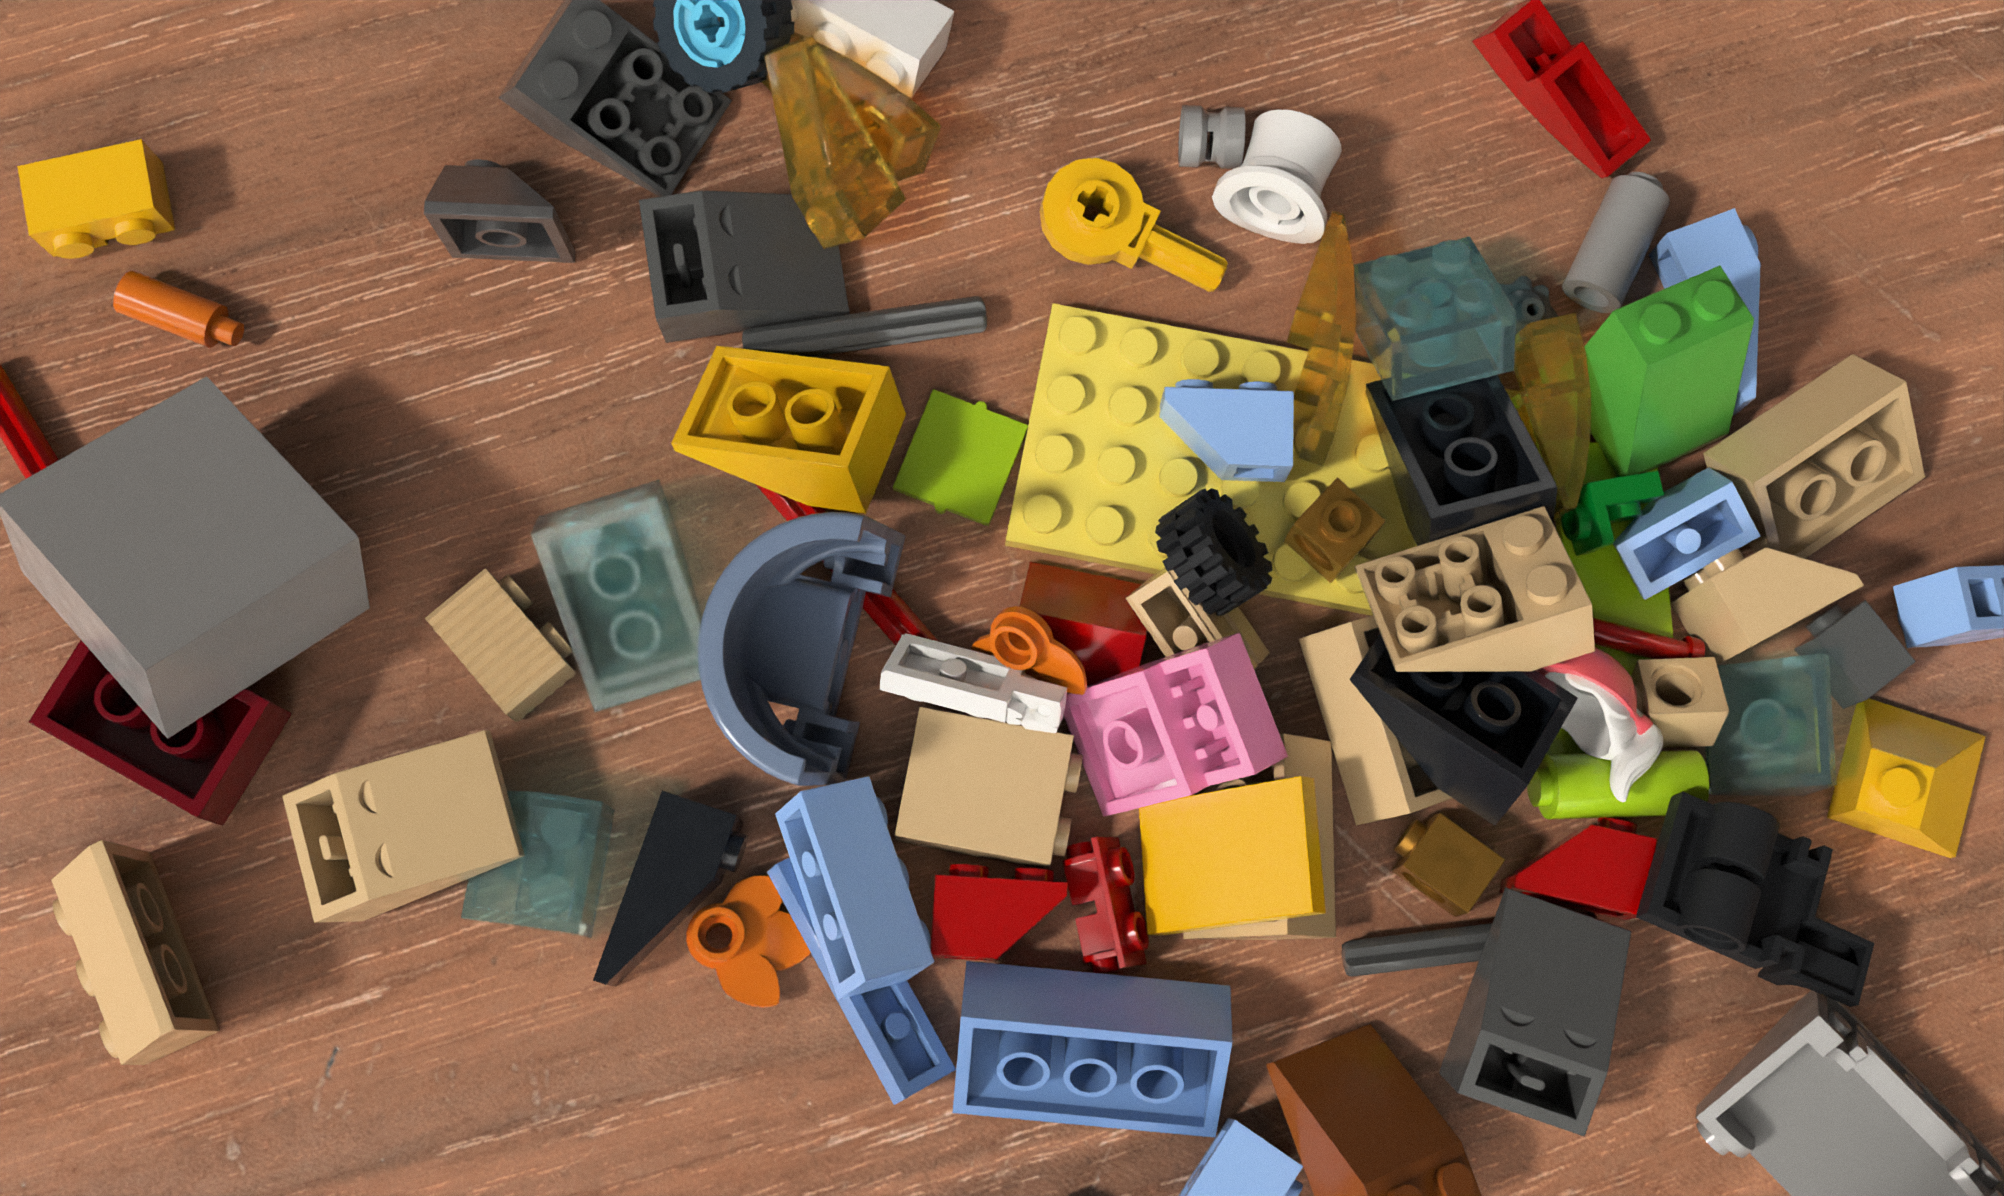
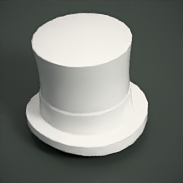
M1277 109L1260 114L1254 122L1250 143L1242 165L1227 171L1219 178L1212 195L1215 208L1229 221L1254 233L1291 243L1306 244L1316 242L1321 239L1327 224V212L1320 199L1321 192L1342 152L1341 143L1337 135L1322 121L1301 112Z

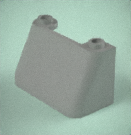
M1812 990L1802 997L1696 1107V1118L1699 1120L1696 1124L1697 1129L1716 1152L1724 1156L1730 1151L1740 1158H1744L1750 1153L1791 1196H2004V1166L1993 1153L1844 1004Z

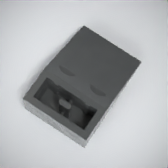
M563 0L498 97L550 136L659 197L672 194L732 101L720 91L714 93L706 92L700 86L692 87L684 81L685 78L679 72L675 73L669 66L670 61L665 53L662 54L657 43L600 0Z
M701 190L639 200L655 316L666 343L740 332L748 328L850 314L831 196Z
M1505 887L1439 1074L1459 1094L1585 1137L1608 1073L1631 931Z

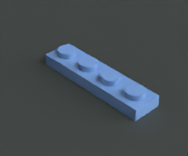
M790 857L775 864L768 870L767 873L892 1103L896 1105L955 1071V1066L908 981L838 1000Z

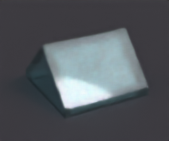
M1819 653L1717 666L1729 713L1714 745L1705 746L1706 766L1709 775V794L1805 796L1836 786L1829 655Z

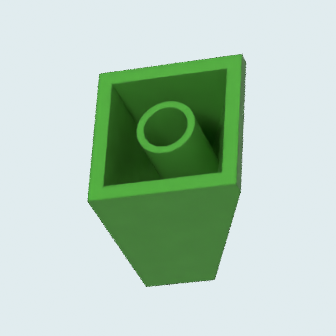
M1720 265L1614 310L1558 378L1596 442H1598L1617 477L1649 472L1720 440L1729 433L1754 318Z

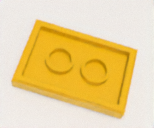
M1305 776L1292 777L1182 797L1139 808L1147 935L1162 936L1326 913L1314 778Z

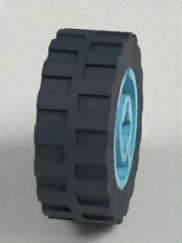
M654 0L653 7H655V18H653L654 31L657 30L660 41L657 43L662 54L665 53L670 61L669 66L675 73L679 72L685 78L684 81L692 87L700 86L706 92L714 93L722 90V93L768 79L767 75L776 73L782 66L781 61L783 57L788 56L792 46L789 44L791 34H794V22L791 19V10H793L791 0Z

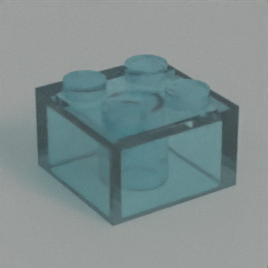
M1470 236L1457 240L1443 241L1437 245L1396 255H1386L1376 260L1350 266L1351 324L1392 401L1514 371L1516 310Z

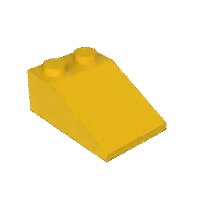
M716 346L671 444L678 453L807 506L866 514L905 419L906 412L889 366Z

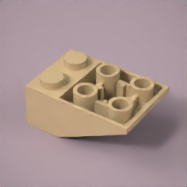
M1545 506L1355 566L1356 574L1396 672L1534 671L1595 652L1592 603Z
M488 730L340 771L282 796L314 923L365 921L525 856L492 735Z

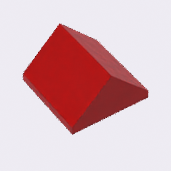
M1030 561L1019 607L1032 610L1041 616L1050 627L1053 638L1070 649L1078 657L1086 673L1087 685L1140 665L1147 629L1125 598L1142 584Z

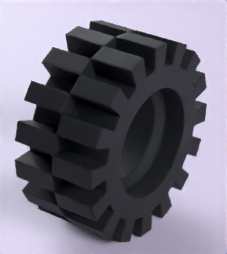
M1206 488L1200 490L1163 515L1158 520L1160 524L1156 526L1155 533L1161 538L1156 541L1158 551L1167 554L1168 557L1162 562L1167 571L1174 570L1178 576L1174 583L1180 591L1186 587L1189 590L1188 599L1195 606L1202 602L1204 612L1208 614L1216 612L1217 616H1223L1267 589V586L1272 581V577L1268 574L1272 571V563L1263 557L1269 552L1265 543L1258 542L1255 537L1259 534L1258 529L1254 524L1248 526L1244 519L1247 514L1241 507L1234 510L1232 499L1226 494L1220 497L1218 490L1212 488L1208 491Z

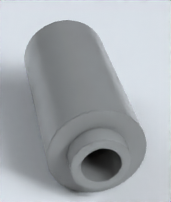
M1631 172L1628 175H1620L1612 179L1562 284L1564 293L1575 303L1600 313H1612L1614 310L1621 308L1670 204V199L1658 179L1643 172Z

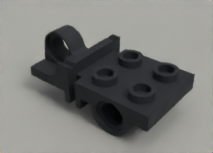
M1686 792L1672 796L1636 917L1754 969L1762 968L1758 973V977L1775 985L1799 986L1815 991L1849 1007L1859 1005L1875 943L1815 917L1833 849L1823 845L1809 850L1812 842L1811 839L1804 836L1791 839L1779 834V821L1771 814L1753 806L1736 802L1711 804Z

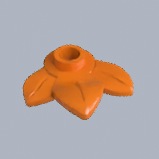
M1017 606L1003 609L993 620L990 633L978 638L972 644L971 650L995 656L1003 665L1014 670H1025L1026 674L1037 680L1067 687V692L1083 695L1087 691L1086 673L1078 657L1070 649L1053 638L1048 624L1032 610Z
M765 875L751 876L737 882L723 903L710 904L696 912L690 920L686 931V942L691 955L701 965L716 970L724 992L738 1002L761 1008L773 1007L779 1004L780 986L776 971L791 968L801 963L811 954L791 915L779 910L783 901L770 877ZM717 926H725L732 932L731 942L721 949L711 947L707 940L709 932Z

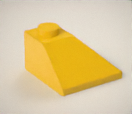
M1870 698L1857 703L1827 818L1948 858L1956 857L1986 736Z

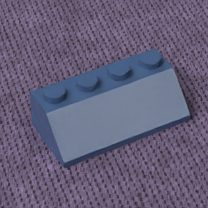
M966 961L952 1113L1216 1138L1233 1043L1231 988L1229 985Z

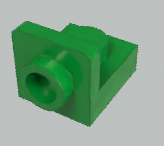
M1653 471L1588 482L1561 495L1563 504L1561 525L1566 537L1572 541L1575 555L1590 554L1614 543L1612 523L1642 516L1641 505L1664 496L1659 472Z

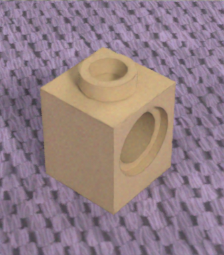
M1715 657L1637 660L1631 675L1637 693V709L1643 715H1647L1661 730L1663 736L1662 748L1713 746L1729 713Z

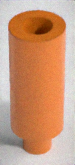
M133 270L127 272L116 287L113 306L117 313L208 348L214 347L219 341L231 346H237L243 337L244 324L228 318L229 313L225 305Z

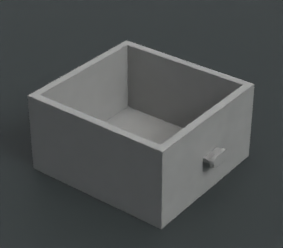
M207 376L0 493V517L22 573L167 739L370 608L357 534Z

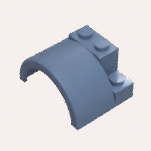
M847 512L810 514L781 523L762 533L745 546L724 569L713 587L702 616L698 636V668L702 690L717 725L737 751L752 764L782 781L798 786L831 785L845 782L860 722L836 716L866 592L891 597L906 535L866 515ZM824 560L825 568L833 570L831 582L800 575L803 571ZM769 702L799 708L797 719H787L784 725H782Z

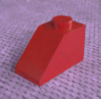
M1598 818L1597 825H1589L1574 831L1502 879L1499 893H1504L1505 887L1559 906L1585 912L1591 911L1595 914L1622 920L1637 918V910L1655 853L1657 838L1636 834L1638 825L1615 818Z

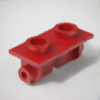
M1093 837L1091 841L1067 846L1068 859L1062 860L1068 882L1072 906L1095 901L1097 910L1096 914L1075 918L1084 964L1091 963L1093 973L1101 974L1116 971L1119 968L1147 964L1144 950H1147L1149 946L1147 925L1142 914L1139 911H1135L1129 886L1134 883V867L1129 852L1125 847L1120 846L1119 837Z

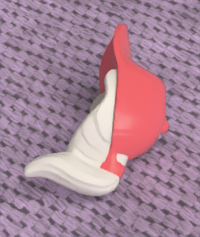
M1596 647L1595 652L1537 669V672L1578 697L1561 728L1570 734L1583 752L1596 758L1611 760L1609 778L1611 791L1618 801L1626 802L1630 787L1653 765L1663 746L1661 730L1647 715H1643L1637 709V693L1628 671L1616 659Z

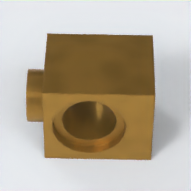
M1337 477L1297 519L1285 537L1284 542L1329 583H1332L1375 537L1386 520Z
M1439 813L1427 819L1425 824L1415 819L1408 826L1393 848L1395 852L1401 855V858L1391 871L1449 914L1457 917L1469 913L1505 859L1442 813Z

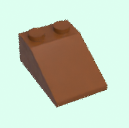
M1371 1024L1361 1026L1266 1064L1314 1196H1482L1461 1140Z

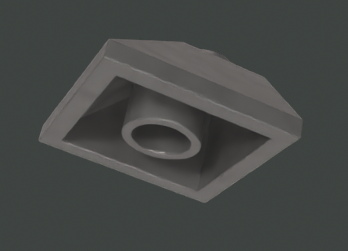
M481 159L469 160L465 163V166H444L425 200L424 215L452 258L575 263L576 251L555 208L510 169L502 168L501 165L495 162Z

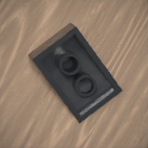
M1486 354L1366 383V395L1403 514L1417 546L1545 506L1552 523H1554L1558 487Z
M1381 633L1349 679L1437 788L1493 825L1499 822L1529 785L1578 697L1536 670L1506 672H1396Z

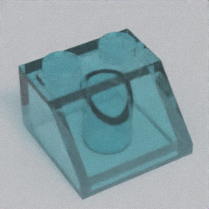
M507 791L525 856L469 878L461 919L592 938L615 810L602 801L542 792Z

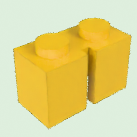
M142 139L17 166L29 236L53 257L58 256L66 259L81 258L93 253L94 248L108 245L109 239L116 238L119 243L125 245H139L152 241L156 234L175 230L163 162Z

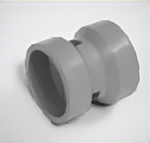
M1182 105L1178 141L1179 167L1197 168L1203 162H1216L1221 169L1240 167L1243 161L1245 143V109L1243 107H1225L1219 113L1206 112L1202 106ZM1207 132H1210L1209 143H1207Z

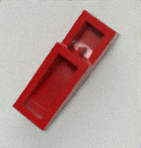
M1526 0L1515 5L1472 40L1494 72L1520 103L1555 139L1601 179L1612 174L1651 141L1585 43L1581 41L1571 45L1541 0Z

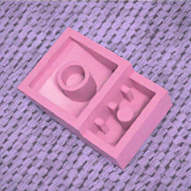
M1240 632L1087 685V691L1083 695L1069 692L1066 694L1064 718L1071 735H1074L1073 741L1078 754L1083 755L1082 764L1103 817L1190 796L1211 785L1255 775L1288 757Z

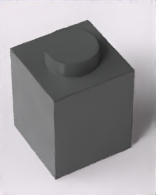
M1866 600L1845 611L1837 603L1829 607L1805 626L1812 636L1794 649L1842 709L1867 700L1916 662Z

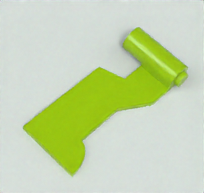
M1598 442L1534 443L1558 487L1555 505L1556 531L1592 603L1593 618L1673 638L1669 587L1644 600L1613 544L1590 554L1576 556L1572 541L1566 537L1562 529L1561 510L1563 504L1561 495L1588 482L1617 478ZM1655 468L1649 472L1658 471V468ZM1648 503L1641 505V510H1643V508H1644ZM1634 519L1611 524L1614 541ZM1595 644L1596 648L1616 659L1628 671L1630 676L1633 673L1637 660L1650 659ZM1563 728L1559 730L1527 786L1530 803L1532 806L1538 807L1542 816L1548 820L1666 816L1671 797L1678 793L1686 792L1708 802L1709 797L1708 770L1702 755L1698 751H1661L1653 765L1632 784L1626 802H1620L1615 798L1610 788L1611 760L1596 758L1583 752L1570 734Z

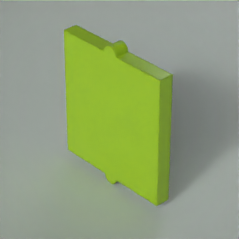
M933 389L894 482L893 490L933 505L937 514H944L946 511L989 527L1026 436L1028 425L987 410V405L983 401H978L974 405Z

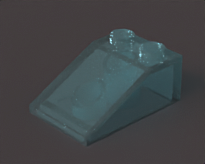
M660 479L538 516L532 529L531 537L594 712L700 680L698 636L702 614L680 537Z

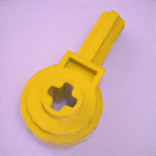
M1100 158L1078 159L1060 168L1047 184L1039 211L1042 231L1052 248L1068 260L1086 265L1108 263L1114 260L1132 269L1139 257L1208 292H1214L1219 286L1227 270L1228 262L1226 259L1156 225L1155 222L1161 211L1143 202L1142 192L1134 178L1118 164ZM1088 205L1099 209L1094 221L1083 217Z

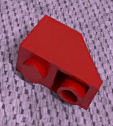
M950 864L949 875H935L931 953L933 958L998 961L1066 899L1068 882H1054V871L1048 869L1015 868L1014 879L988 878V866Z

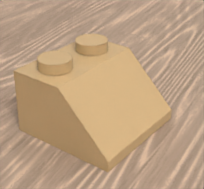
M1767 547L1747 558H1744L1739 548L1685 579L1683 582L1689 592L1670 604L1688 634L1704 641V657H1715L1716 664L1718 665L1864 586V584L1855 573Z

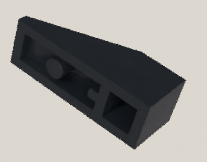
M662 790L593 981L616 987L722 883L726 870L734 873L737 871L748 841V835L740 833L743 821L737 815Z

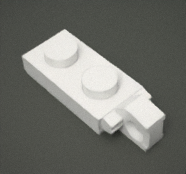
M907 633L902 635L881 671L880 690L905 696L914 701H924L966 712L975 717L989 718L1004 723L1006 721L1012 725L1022 724L1025 729L1056 733L1065 712L1067 687L1037 680L1026 674L1025 670L1011 669L999 662L995 656Z

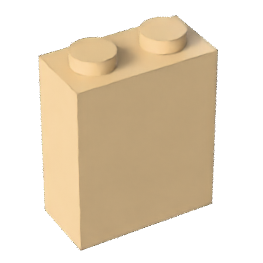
M919 707L895 830L896 841L1049 870L1052 855L1065 857L1072 818L1059 815L1064 791L1077 792L1083 759L1082 754L1071 753L1074 735L1029 730L1020 725Z

